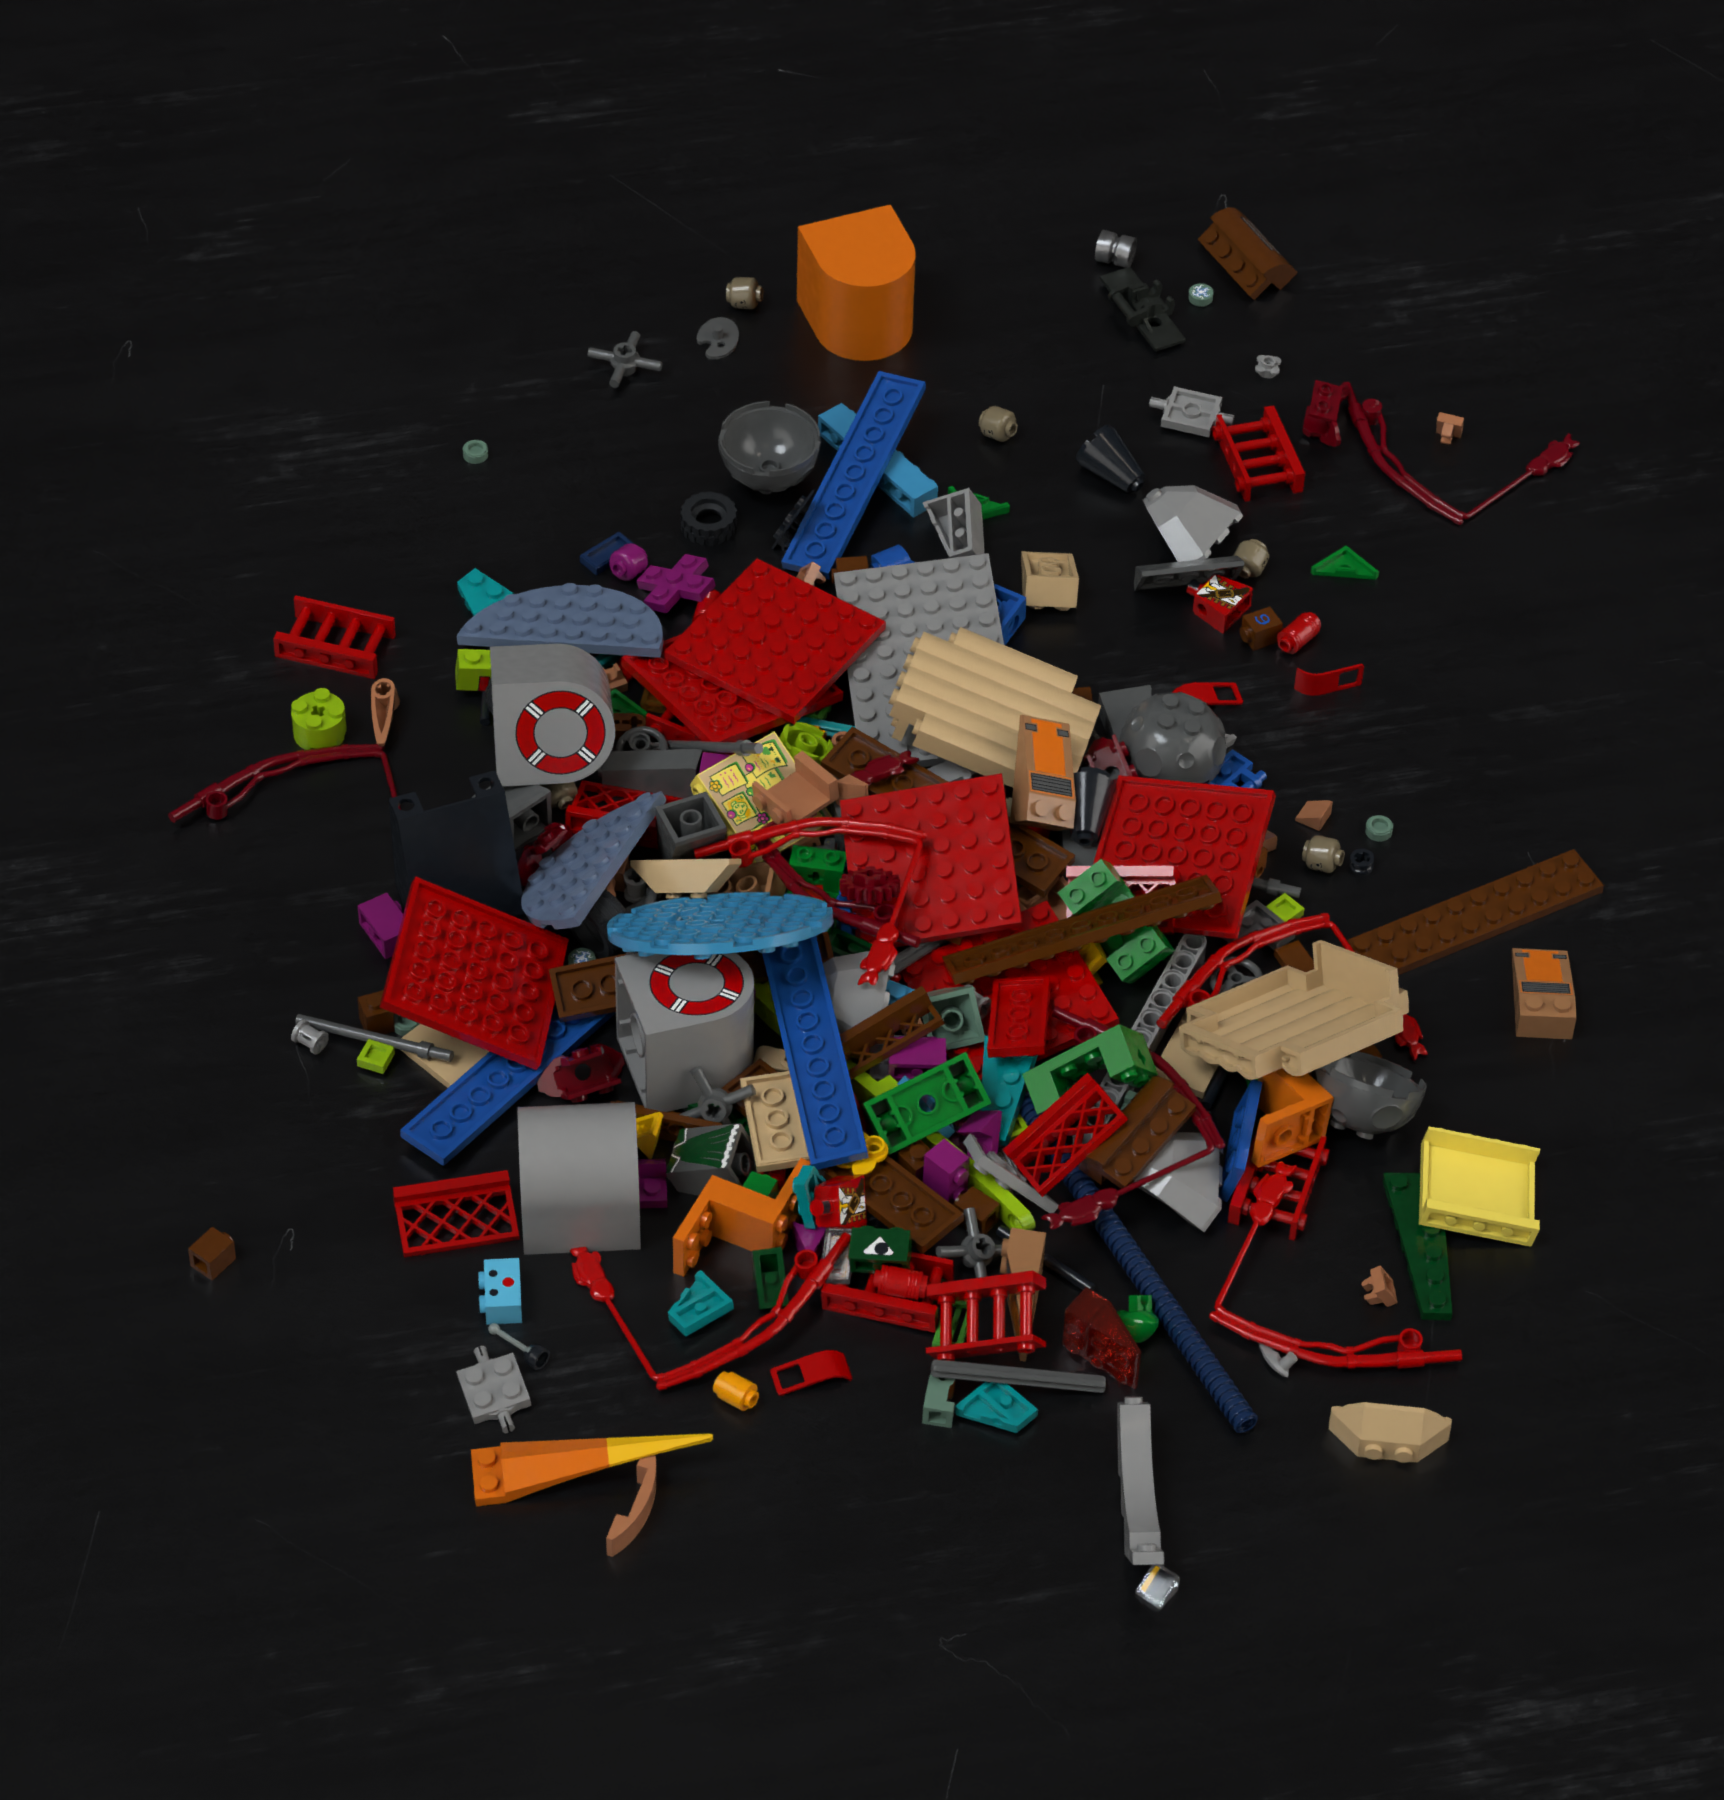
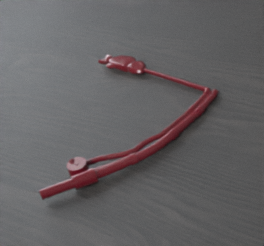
M1350 382L1342 383V385H1347L1351 389L1346 397L1349 406L1348 412L1354 427L1358 429L1374 462L1400 488H1403L1420 500L1430 510H1434L1457 525L1463 524V519L1471 518L1530 475L1543 476L1547 473L1548 469L1562 467L1573 454L1569 452V449H1573L1580 444L1579 441L1572 440L1570 433L1564 437L1563 442L1551 441L1546 450L1528 463L1526 473L1468 513H1465L1447 504L1440 497L1434 495L1404 470L1397 457L1388 451L1389 449L1386 445V424L1381 413L1382 403L1376 399H1367L1361 405L1356 399ZM1380 424L1381 446L1377 444L1369 425ZM1381 453L1398 467L1400 474L1387 463Z
M377 743L341 744V746L298 750L261 760L254 765L251 764L244 770L229 776L218 784L213 783L194 795L192 800L170 812L168 816L175 823L199 807H206L208 817L220 820L227 816L228 808L241 801L256 783L264 778L280 775L298 766L349 758L381 757L392 798L397 796L387 755L383 751L385 746L381 747ZM290 763L289 765L282 768L262 772L263 770H266L277 765ZM253 778L237 796L229 801L227 800L228 798L225 793Z
M904 751L899 757H893L892 755L882 756L871 760L864 770H856L851 776L867 783L869 787L871 784L880 782L891 775L901 774L904 771L903 764L911 765L917 763L919 758L911 757V751ZM772 821L760 829L778 824ZM767 839L755 844L758 850L773 843L771 839ZM778 849L762 855L765 863L772 868L785 884V887L793 894L812 897L799 886L801 885L820 895L827 902V907H832L833 919L861 929L862 933L876 937L878 930L884 923L890 922L894 910L892 904L865 905L862 902L839 901L838 899L831 898L826 891L806 882L784 859ZM837 907L858 908L874 911L875 920L847 912ZM896 918V921H895V924H894V925L896 926V928H897V926H898V920H897V918ZM899 931L897 942L918 948L921 938Z
M1057 1006L1052 1012V1017L1077 1027L1074 1032L1075 1046L1111 1028L1091 1018L1084 1019ZM1149 1049L1154 1065L1163 1071L1174 1083L1173 1089L1196 1105V1111L1190 1117L1203 1136L1207 1149L1120 1190L1106 1188L1073 1202L1061 1203L1058 1205L1059 1214L1049 1213L1041 1217L1043 1220L1050 1221V1229H1056L1063 1223H1071V1226H1077L1094 1221L1098 1218L1101 1210L1114 1208L1120 1195L1210 1155L1214 1152L1215 1148L1223 1149L1225 1147L1224 1140L1221 1138L1211 1114L1206 1111L1189 1087L1187 1081L1166 1060L1152 1052L1151 1049Z

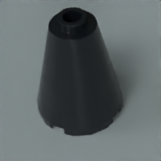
M1111 425L1101 427L1093 433L1096 438L1091 443L1088 440L1083 443L1077 453L1076 460L1083 468L1126 493L1138 492L1145 484V474L1117 430Z
M1081 767L1080 772L1074 773L1076 807L1074 829H1070L1072 840L1077 842V844L1089 846L1099 839L1116 789L1115 779H1110V773L1092 767Z

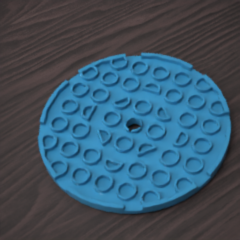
M770 892L707 894V900L703 898L689 899V897H681L632 908L631 913H620L609 920L607 923L608 940L622 948L623 952H638L639 956H653L655 954L694 955L695 959H709L712 957L711 954H731L758 950L760 953L774 952L777 946L786 948L796 947L799 945V941L827 932L834 922L832 907H827V902L797 894L786 893L784 897L770 896Z

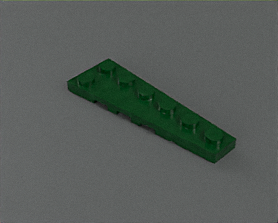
M1384 1173L1383 1185L1389 1206L1394 1214V1224L1396 1231L1399 1232L1400 1245L1407 1260V1269L1413 1282V1290L1421 1319L1451 1320L1452 1302L1446 1232L1444 1229L1419 1225L1420 1173Z

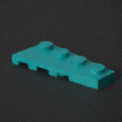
M985 1035L982 1085L991 1104L981 1108L980 1111H1002L999 1145L1007 1146L1027 1090L1022 1074L1034 1068L1038 1055L988 1058V1036Z

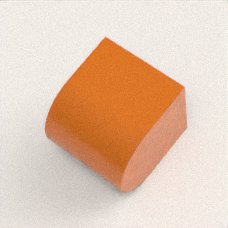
M891 204L798 226L797 302L819 342L827 350L840 357L858 361L883 359L905 347L913 331L915 248Z

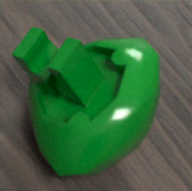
M1129 1295V1312L1120 1310L1112 1316L1110 1320L1111 1327L1122 1341L1132 1345L1141 1343L1150 1338L1157 1330L1159 1319L1152 1313V1295Z

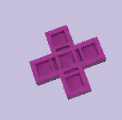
M685 554L672 569L650 565L636 580L639 589L652 591L643 600L644 603L653 611L668 613L680 598L701 602L716 587L714 578L701 576L709 567L707 559Z

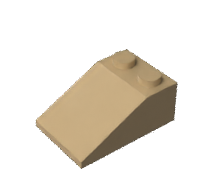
M1021 551L1023 596L1026 597V606L1031 609L1054 607L1061 611L1076 608L1079 577L1073 554Z

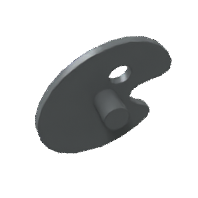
M724 317L710 319L702 325L697 334L698 344H711L705 353V356L709 359H721L728 356L734 351L739 341V331L736 324Z

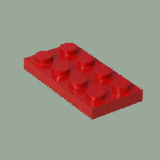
M1050 976L996 978L993 980L987 1044L988 1058L1045 1055L1051 987Z

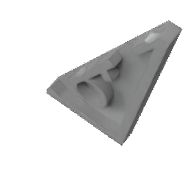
M970 1133L963 1141L975 1161L973 1166L979 1172L986 1176L988 1173L996 1177L995 1181L1004 1189L1009 1190L1013 1188L1048 1213H1054L1058 1209V1204L1047 1194L1042 1197L1034 1187L1025 1182L1027 1180L1026 1177L1005 1162L995 1152L989 1151L985 1154L974 1135Z

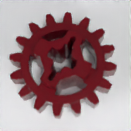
M865 866V869L858 868V871L849 870L848 874H842V878H840L841 896H847L849 901L856 900V903L864 902L865 905H874L876 902L881 904L885 900L892 901V897H898V893H900V879H898V875H893L892 871L886 872L882 868L877 870L874 866Z

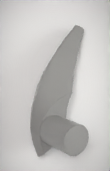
M1258 1343L1264 1359L1271 1368L1280 1375L1288 1377L1289 1368L1298 1360L1297 1356L1293 1352H1288L1281 1358L1278 1352L1272 1348Z

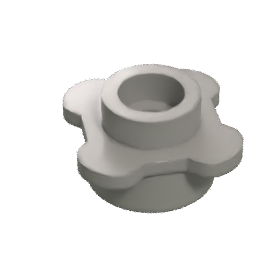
M1260 355L1257 357L1258 365L1255 366V370L1260 376L1273 378L1279 374L1280 369L1278 365L1281 364L1279 357Z

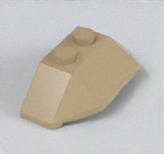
M741 859L630 860V866L655 893H666V898H681L682 893H690V898H707V892H718L741 865Z
M1362 1402L1348 1404L1343 1407H1331L1329 1430L1357 1457H1367L1372 1460H1397L1402 1463L1419 1462L1449 1440L1452 1419L1442 1417L1438 1413L1425 1408Z

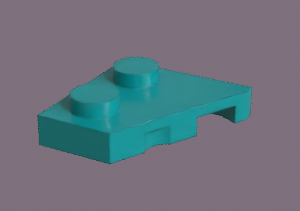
M476 568L457 581L458 591L461 597L465 599V605L473 616L493 603L504 599L507 595L513 594V592Z
M810 1165L802 1166L798 1176L793 1180L792 1189L793 1193L797 1196L798 1213L802 1216L804 1227L816 1229V1217L810 1212V1203L815 1199V1186L826 1180L822 1175H819L818 1170L814 1166Z
M700 1270L695 1274V1282L690 1289L685 1288L680 1295V1300L674 1303L668 1311L669 1321L686 1337L733 1310V1300Z
M984 1382L955 1405L954 1413L960 1417L1017 1433L1037 1417L1038 1409L1010 1385Z

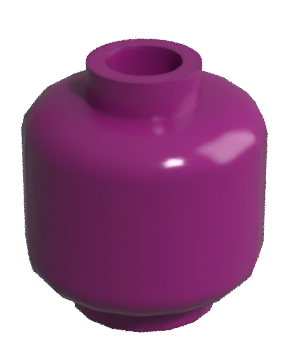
M633 543L620 547L611 554L609 559L613 574L623 581L635 579L648 566L646 552L643 548Z

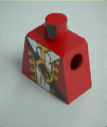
M1213 575L1205 584L1193 579L1189 583L1186 592L1194 596V614L1224 634L1251 607L1253 588L1220 575Z
M864 1175L836 1176L815 1186V1199L810 1203V1212L816 1217L818 1228L852 1231V1227L860 1228L867 1226Z

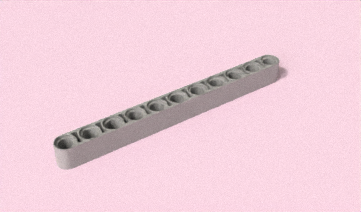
M1184 934L1131 1028L1143 1034L1146 1044L1152 1052H1155L1170 1025L1169 1023L1165 1029H1161L1156 1024L1157 1020L1172 1003V997L1184 982L1190 980L1204 963L1207 940L1203 935ZM1108 1072L1100 1084L1119 1109H1121L1128 1090L1133 1091L1135 1087L1110 1078ZM1101 1099L1091 1109L1099 1108ZM1116 1113L1106 1114L1103 1124L1110 1123L1117 1116ZM1088 1116L1086 1126L1095 1125L1097 1116ZM1093 1133L1084 1134L1082 1144L1088 1143L1092 1139ZM1076 1135L1072 1136V1145H1074Z

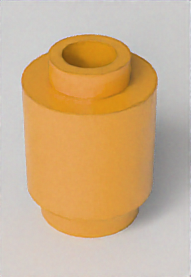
M723 1371L716 1378L713 1385V1392L717 1394L719 1399L741 1411L754 1407L759 1398L757 1385L734 1372L728 1373Z

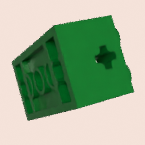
M793 845L789 864L806 882L813 885H823V890L831 898L836 899L840 890V878H842V874H847L846 851ZM833 919L834 922L832 926L828 929L829 935L834 929V927L837 928L836 919Z
M1103 859L1097 861L1057 892L1073 915L1135 897L1113 865ZM1143 926L1135 929L1131 934L1114 935L1109 937L1107 941L1100 943L1109 955L1106 958L1119 978L1129 984H1133L1175 951L1158 926Z
M1118 1024L1022 1075L1036 1113L1040 1116L1087 1072L1090 1074L1097 1069L1107 1068L1110 1078L1135 1088L1144 1086L1151 1077L1157 1076L1158 1073L1143 1034Z
M964 1052L860 1104L874 1135L881 1137L887 1143L888 1155L991 1104V1101L967 1053ZM924 1095L931 1096L935 1101V1107L930 1112L923 1111L919 1106V1100Z

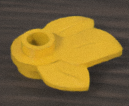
M863 1131L869 1158L836 1166L844 1169L852 1168L853 1175H866L874 1170L876 1163L883 1161L888 1155V1145L881 1137L876 1135L868 1136Z

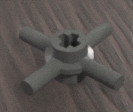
M637 331L631 332L627 343L617 344L613 352L591 347L588 350V357L610 361L614 367V373L609 384L614 388L619 386L623 376L635 373L636 367L661 371L662 361L639 356L636 351V345L640 339V334Z
M698 1066L691 1070V1074L702 1092L698 1101V1107L679 1115L698 1119L703 1117L705 1120L722 1123V1125L732 1124L728 1117L731 1114L733 1104L756 1095V1091L752 1084L729 1094L721 1088H712L701 1066Z
M966 1208L963 1211L968 1236L963 1239L961 1246H937L936 1256L940 1258L959 1257L963 1265L968 1268H974L976 1278L987 1277L986 1266L992 1261L993 1256H1001L1002 1245H995L988 1235L979 1233L975 1208Z

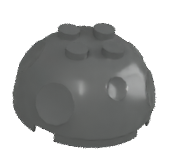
M763 401L745 405L732 412L722 423L718 445L721 458L733 478L754 491L770 494L797 486L811 473L817 461L821 441L819 428L815 420L807 412L786 403L785 407L770 406V401Z
M1182 692L1157 693L1135 706L1122 727L1119 742L1124 741L1129 756L1125 757L1126 762L1129 765L1133 764L1138 777L1193 783L1208 781L1210 783L1220 772L1226 756L1225 729L1220 718L1217 717L1206 702Z
M1359 1051L1350 1054L1349 1057L1345 1056L1312 1071V1077L1334 1097L1329 1124L1338 1129L1344 1130L1349 1128L1355 1130L1358 1136L1365 1139H1373L1374 1134L1395 1131L1408 1123L1420 1107L1427 1088L1423 1079H1420L1419 1085L1411 1080L1412 1071L1391 1061Z

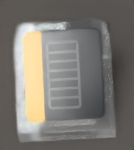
M1153 1564L1138 1586L1136 1594L1161 1609L1179 1589L1180 1578L1163 1565Z

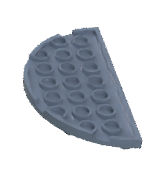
M566 583L563 586L544 587L507 595L504 599L493 603L474 615L457 634L458 645L494 647L567 644L578 647L588 653L658 658L661 657L664 644L660 620L648 605L631 595L603 588L596 584L587 586Z
M660 791L653 794L646 792L635 801L625 804L597 820L587 821L582 826V830L564 842L550 856L543 858L539 862V867L535 873L528 877V883L521 899L522 909L530 922L540 928H545L547 925H552L554 929L580 926L655 818V807L664 805L667 799L663 792Z

